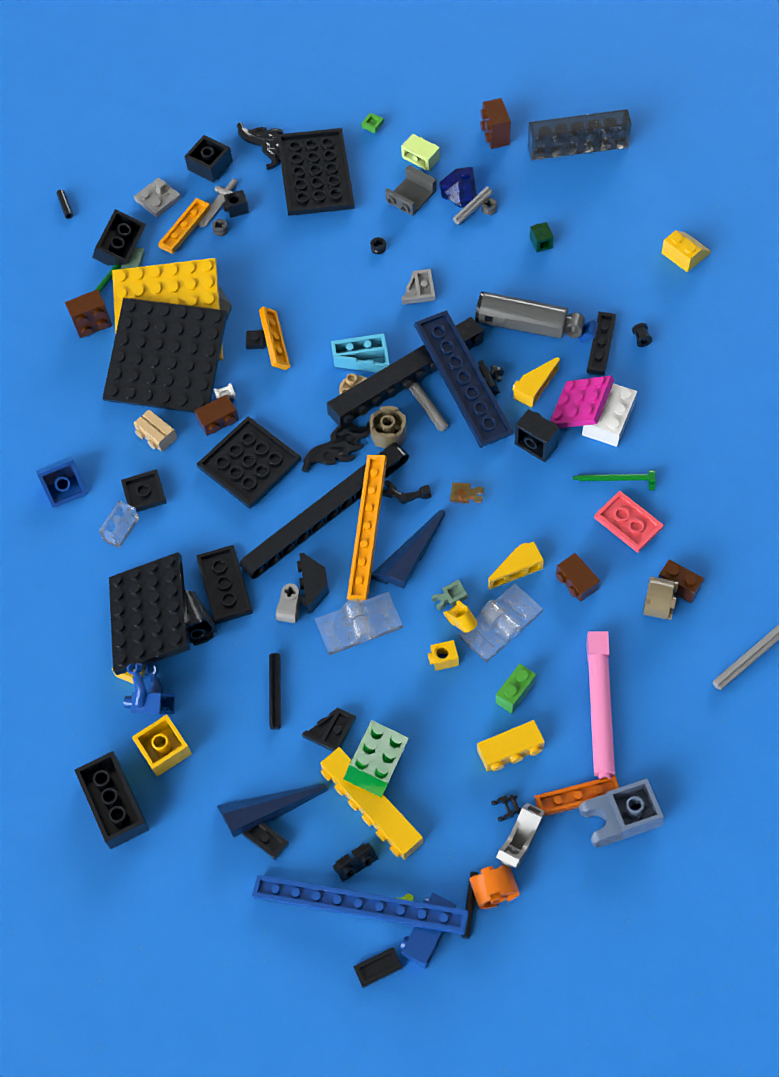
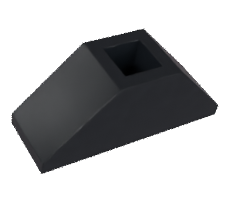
M300 553V561H297L298 573L302 572L303 578H299L300 588L305 591V595L301 596L303 607H307L308 614L314 612L329 593L327 576L324 566L306 554Z

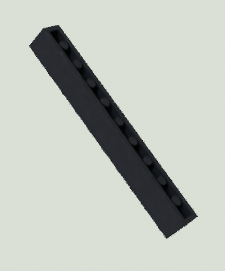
M472 317L456 325L469 350L483 342L484 329ZM422 345L327 402V413L341 428L346 424H350L359 416L365 415L372 408L380 406L387 399L396 396L400 391L408 389L412 383L423 380L427 375L438 369L425 345Z

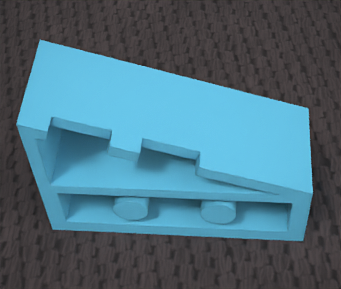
M384 333L331 341L335 367L377 373L390 365Z

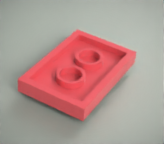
M621 491L615 494L594 515V519L637 553L664 527L660 521Z

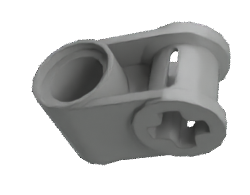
M287 584L282 588L276 610V621L297 623L301 595L295 584Z

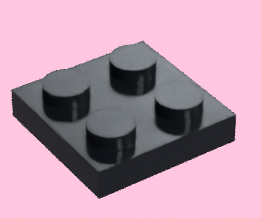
M157 469L121 480L130 514L167 504Z

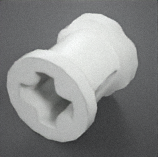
M231 383L227 387L218 390L214 389L217 399L224 395H227L229 399H236Z

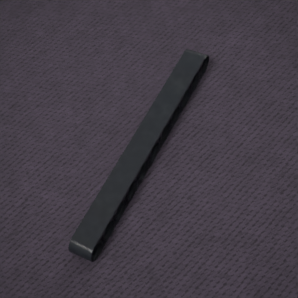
M396 442L390 444L377 454L386 455L387 457L384 479L399 469L409 459V454ZM366 464L244 556L239 563L241 568L252 579L258 578L359 500L362 495Z

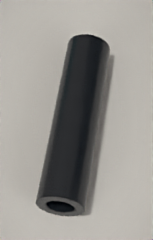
M58 190L56 194L66 219H71L73 213L65 191Z

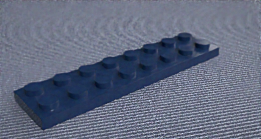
M446 310L415 322L414 326L479 447L482 448L511 436L514 431L448 311Z

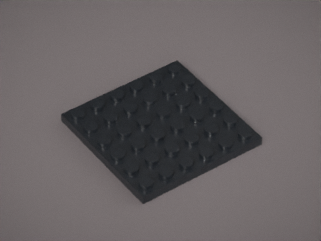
M123 298L102 399L110 402L195 413L194 410L210 403L228 314L227 311Z

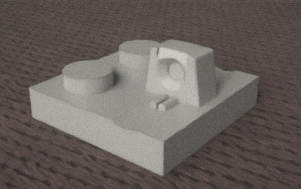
M157 178L137 193L134 199L157 218L178 202L181 196L164 180Z

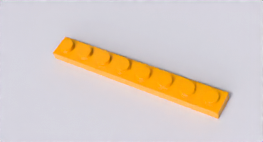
M367 455L347 593L349 601L368 602L387 464L386 455Z

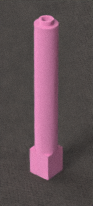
M588 631L586 643L587 662L589 664L594 775L598 779L605 777L611 779V776L615 775L609 674L608 631Z

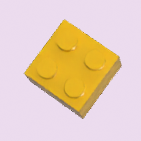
M167 714L132 736L135 744L157 777L192 755L188 745Z

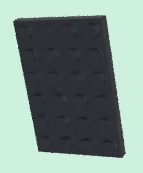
M342 128L277 134L288 216L355 209Z
M179 552L109 577L113 672L116 675L128 672L127 666L129 664H134V670L136 663H141L145 666L190 650L183 563Z

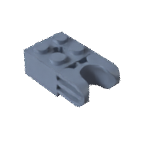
M647 778L584 801L578 808L580 814L584 817L599 816L606 821L605 826L595 831L591 837L594 847H602L663 826L664 816Z

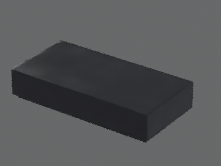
M394 947L353 966L362 988L403 969Z

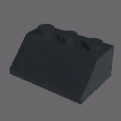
M115 209L95 247L92 258L106 265H126L146 224Z

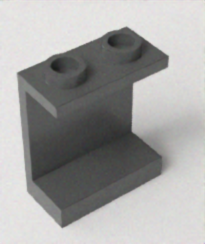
M409 165L405 169L406 179L394 191L387 188L385 192L386 202L413 216L437 190L435 178Z

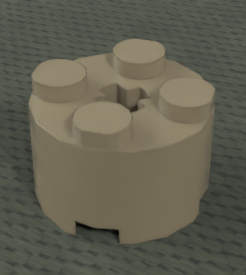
M382 406L380 410L371 414L369 423L371 439L377 447L387 448L390 444L396 442L399 446H402L407 435L405 415L398 411L397 407Z
M650 576L643 615L671 620L676 602L675 593L677 592L678 582Z

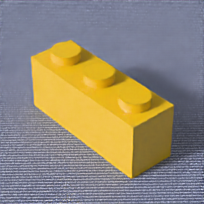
M532 720L477 743V752L486 771L493 770L495 772L502 769L505 764L510 762L514 764L521 761L524 756L539 754L544 749L545 741L535 721Z

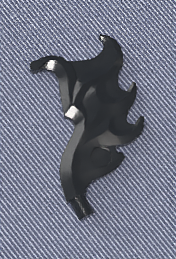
M241 122L238 123L237 128L240 137L250 144L261 146L262 152L271 159L272 162L266 165V169L270 170L277 167L279 161H281L277 134H283V131L277 128L267 131L266 127L249 130L244 128Z
M369 421L364 427H358L352 423L346 424L341 428L338 426L330 435L331 440L329 442L318 445L307 453L303 459L302 471L309 472L311 465L314 463L336 465V460L341 462L354 460L355 456H349V454L359 451L364 447V444L358 445L357 442L366 438L371 433Z

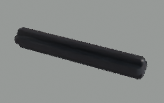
M271 653L269 655V726L272 730L281 728L279 653Z

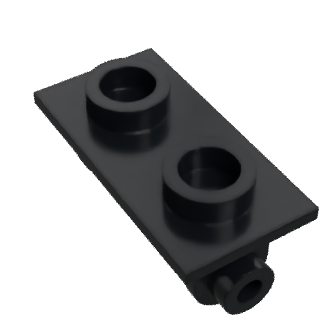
M369 842L367 844L363 843L351 851L354 856L352 859L347 854L335 861L336 864L333 865V868L338 873L342 882L352 878L356 873L378 860L375 850Z

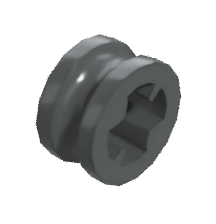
M487 198L482 203V212L485 215L494 214L497 210V202L493 198Z
M217 219L212 223L215 235L224 236L227 234L228 227L225 220Z

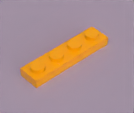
M196 198L158 243L159 248L174 254L211 209L210 204Z
M263 306L259 309V314L272 366L287 370L290 367L277 311Z

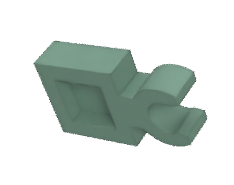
M459 579L442 588L443 594H435L431 597L433 602L441 601L436 605L438 611L444 609L447 603H450L451 607H453L458 600L462 602L469 598Z

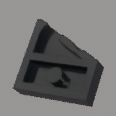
M336 708L328 717L318 721L316 726L309 731H304L302 737L334 752L343 745L356 720V716Z

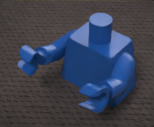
M136 663L135 671H133L134 664H129L127 671L129 674H133L135 692L132 693V696L124 697V707L131 708L132 713L174 714L176 694L163 693L161 682L156 675L158 667L153 665L154 672L152 674L149 672V666L146 665L145 672L151 679L149 680L151 685L150 693H146V686L143 677L140 675L143 665Z

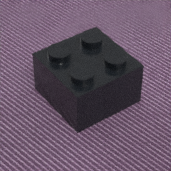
M205 135L184 156L189 171L213 183L233 162L230 147Z
M528 409L516 423L514 444L546 462L558 447L560 427L555 422L548 421L539 413Z

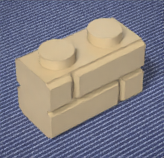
M147 410L142 417H139L134 422L137 436L141 439H147L148 444L153 449L158 448L163 452L177 440L175 430L151 410Z

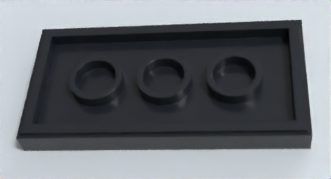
M231 545L196 555L215 624L253 614L234 546Z

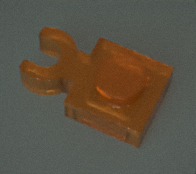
M452 482L450 502L469 504V499H473L476 503H482L483 497L476 494H483L484 488L476 487L471 489V484Z

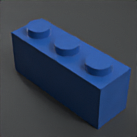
M432 893L430 898L426 897L423 902L456 908V904L435 893ZM411 926V929H413L409 937L405 936L400 946L403 949L401 951L402 956L426 969L444 931Z

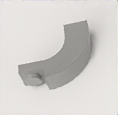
M529 803L522 807L508 839L499 849L496 858L501 860V863L509 867H519L546 813L545 811Z

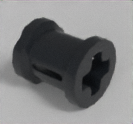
M639 323L632 328V333L636 335V342L639 347L648 346L652 342V337L647 331L648 326L645 323Z

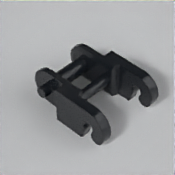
M510 795L509 798L503 796L498 798L497 801L493 800L491 802L493 806L500 803L505 804L508 814H505L504 817L498 818L499 822L513 818L516 813L520 814L522 807H519L517 804V795ZM512 801L515 809L510 811L508 802Z

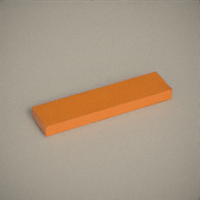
M613 775L611 779L605 777L535 795L534 799L537 808L546 812L545 817L579 808L582 802L607 794L608 791L619 788L616 776Z

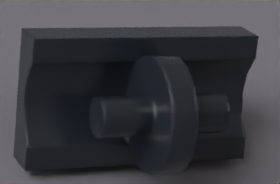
M479 361L480 367L478 368L483 377L486 378L491 391L497 395L500 391L494 380H497V382L502 381L503 368L492 365L490 367L491 371H489L484 361Z

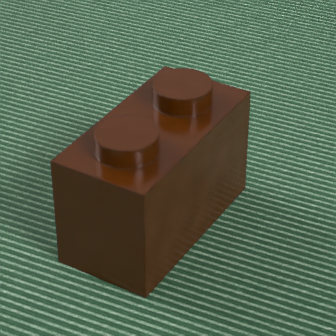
M227 395L194 410L196 419L207 436L239 420L237 410Z
M576 553L557 565L556 577L558 581L562 584L564 583L568 587L569 593L580 602L599 589L600 580Z
M670 559L658 577L677 581L678 588L675 595L689 603L693 602L704 580L703 577Z

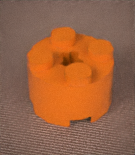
M501 865L497 869H494L493 866H488L480 870L481 874L469 878L475 899L481 909L497 907V903L505 900L510 902L520 895L512 869L509 866Z

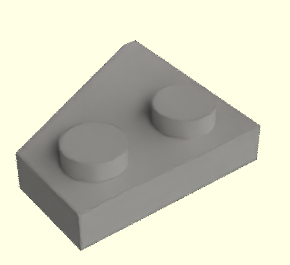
M431 269L413 271L411 281L408 282L405 295L402 296V305L435 301Z

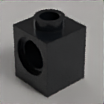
M243 190L224 195L225 202H222L225 212L229 213L230 218L249 213L248 203Z

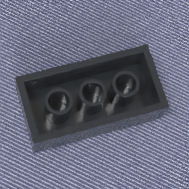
M113 751L74 770L105 843L110 849L150 830L121 764Z

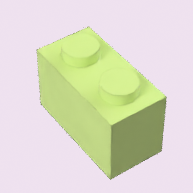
M412 134L401 146L402 158L427 171L440 159V147L415 134Z

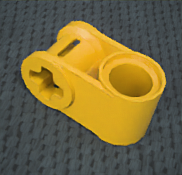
M460 600L449 611L443 612L446 619L463 632L472 631L478 624L470 609Z

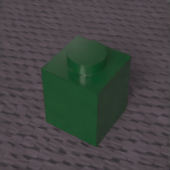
M547 222L530 226V239L536 252L552 249L554 237Z

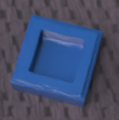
M595 320L585 323L578 340L583 343L595 338L598 323Z

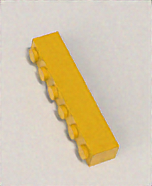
M338 747L320 763L322 768L321 774L327 781L331 779L334 782L336 791L341 796L345 795L349 799L348 803L353 810H359L363 814L362 819L368 826H374L377 830L375 832L383 842L386 840L391 845L390 850L396 857L401 856L403 860L407 859L423 844V837L384 795L379 797L343 779L351 759Z

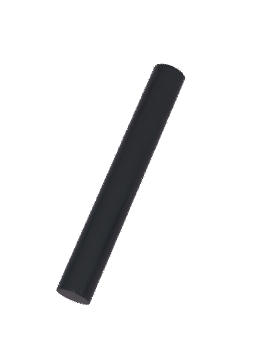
M470 872V877L479 875L477 872ZM470 880L465 910L469 914L465 935H461V938L470 939L475 896Z

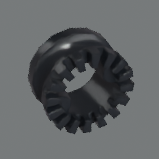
M381 237L372 239L371 251L378 255L379 253H384L386 251L385 240Z

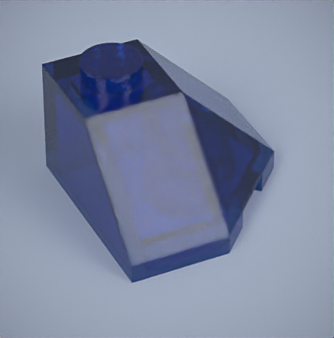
M473 167L455 169L439 182L442 198L450 199L460 208H464L476 197Z

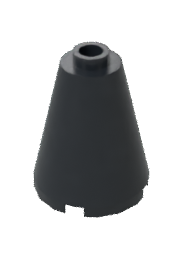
M186 590L190 643L197 646L211 640L217 628L195 592Z

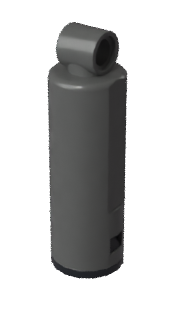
M484 291L480 293L475 321L480 324L562 339L564 333L571 338L581 336L585 318L580 313L568 315V307Z

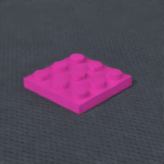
M610 375L566 381L550 421L555 422L560 428L598 424L615 381L614 378Z

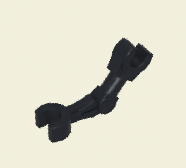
M386 480L384 482L385 486L389 487V489L383 490L382 496L394 497L402 504H407L418 498L429 499L432 497L429 485L422 486L419 491L405 494L397 491L390 481Z

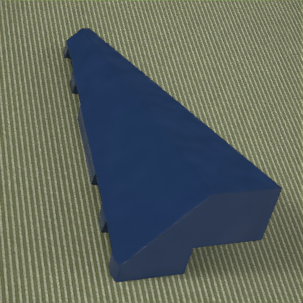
M438 511L371 574V578L386 585L389 582L404 589L418 561H421L444 518L445 511Z
M325 783L226 803L218 805L217 808L235 838L269 818H272V820L277 819L328 791Z

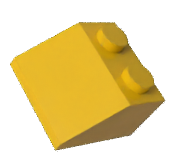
M675 230L664 239L662 254L687 273L711 253V250L689 234Z

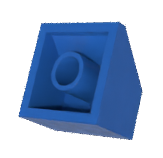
M71 456L36 471L52 508L88 494Z

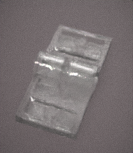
M514 583L495 601L490 600L481 609L480 615L475 618L478 622L477 626L470 632L461 631L459 637L487 663L543 612V608Z
M389 592L362 602L360 599L350 600L343 605V609L315 619L329 655L403 628Z

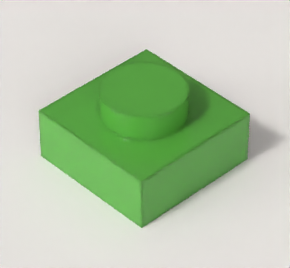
M369 113L362 121L361 126L363 129L376 133L384 124V119Z

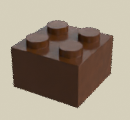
M502 98L484 101L483 108L480 109L482 118L480 127L485 132L486 143H489L491 149L510 145L511 120Z
M98 289L65 302L80 338L112 326Z

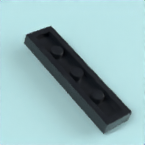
M598 312V326L596 336L593 338L587 373L605 376L616 314Z

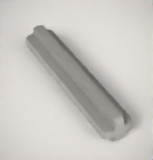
M489 187L484 188L453 218V221L457 225L461 224L492 195V190Z

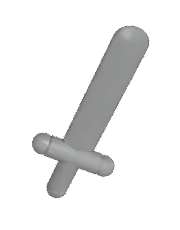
M232 179L226 188L215 187V191L220 194L211 204V209L198 223L199 227H205L222 206V202H225L224 195L232 193V190L237 185L236 179Z

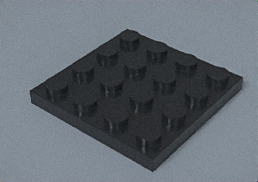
M247 416L197 463V467L251 509L302 459L299 454Z

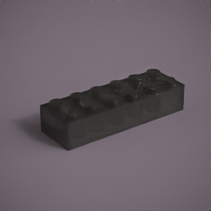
M628 109L529 122L528 150L531 160L628 148L632 126Z

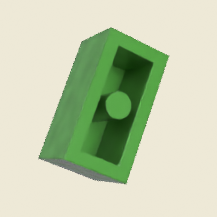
M519 663L496 693L495 703L513 714L535 685L536 674Z

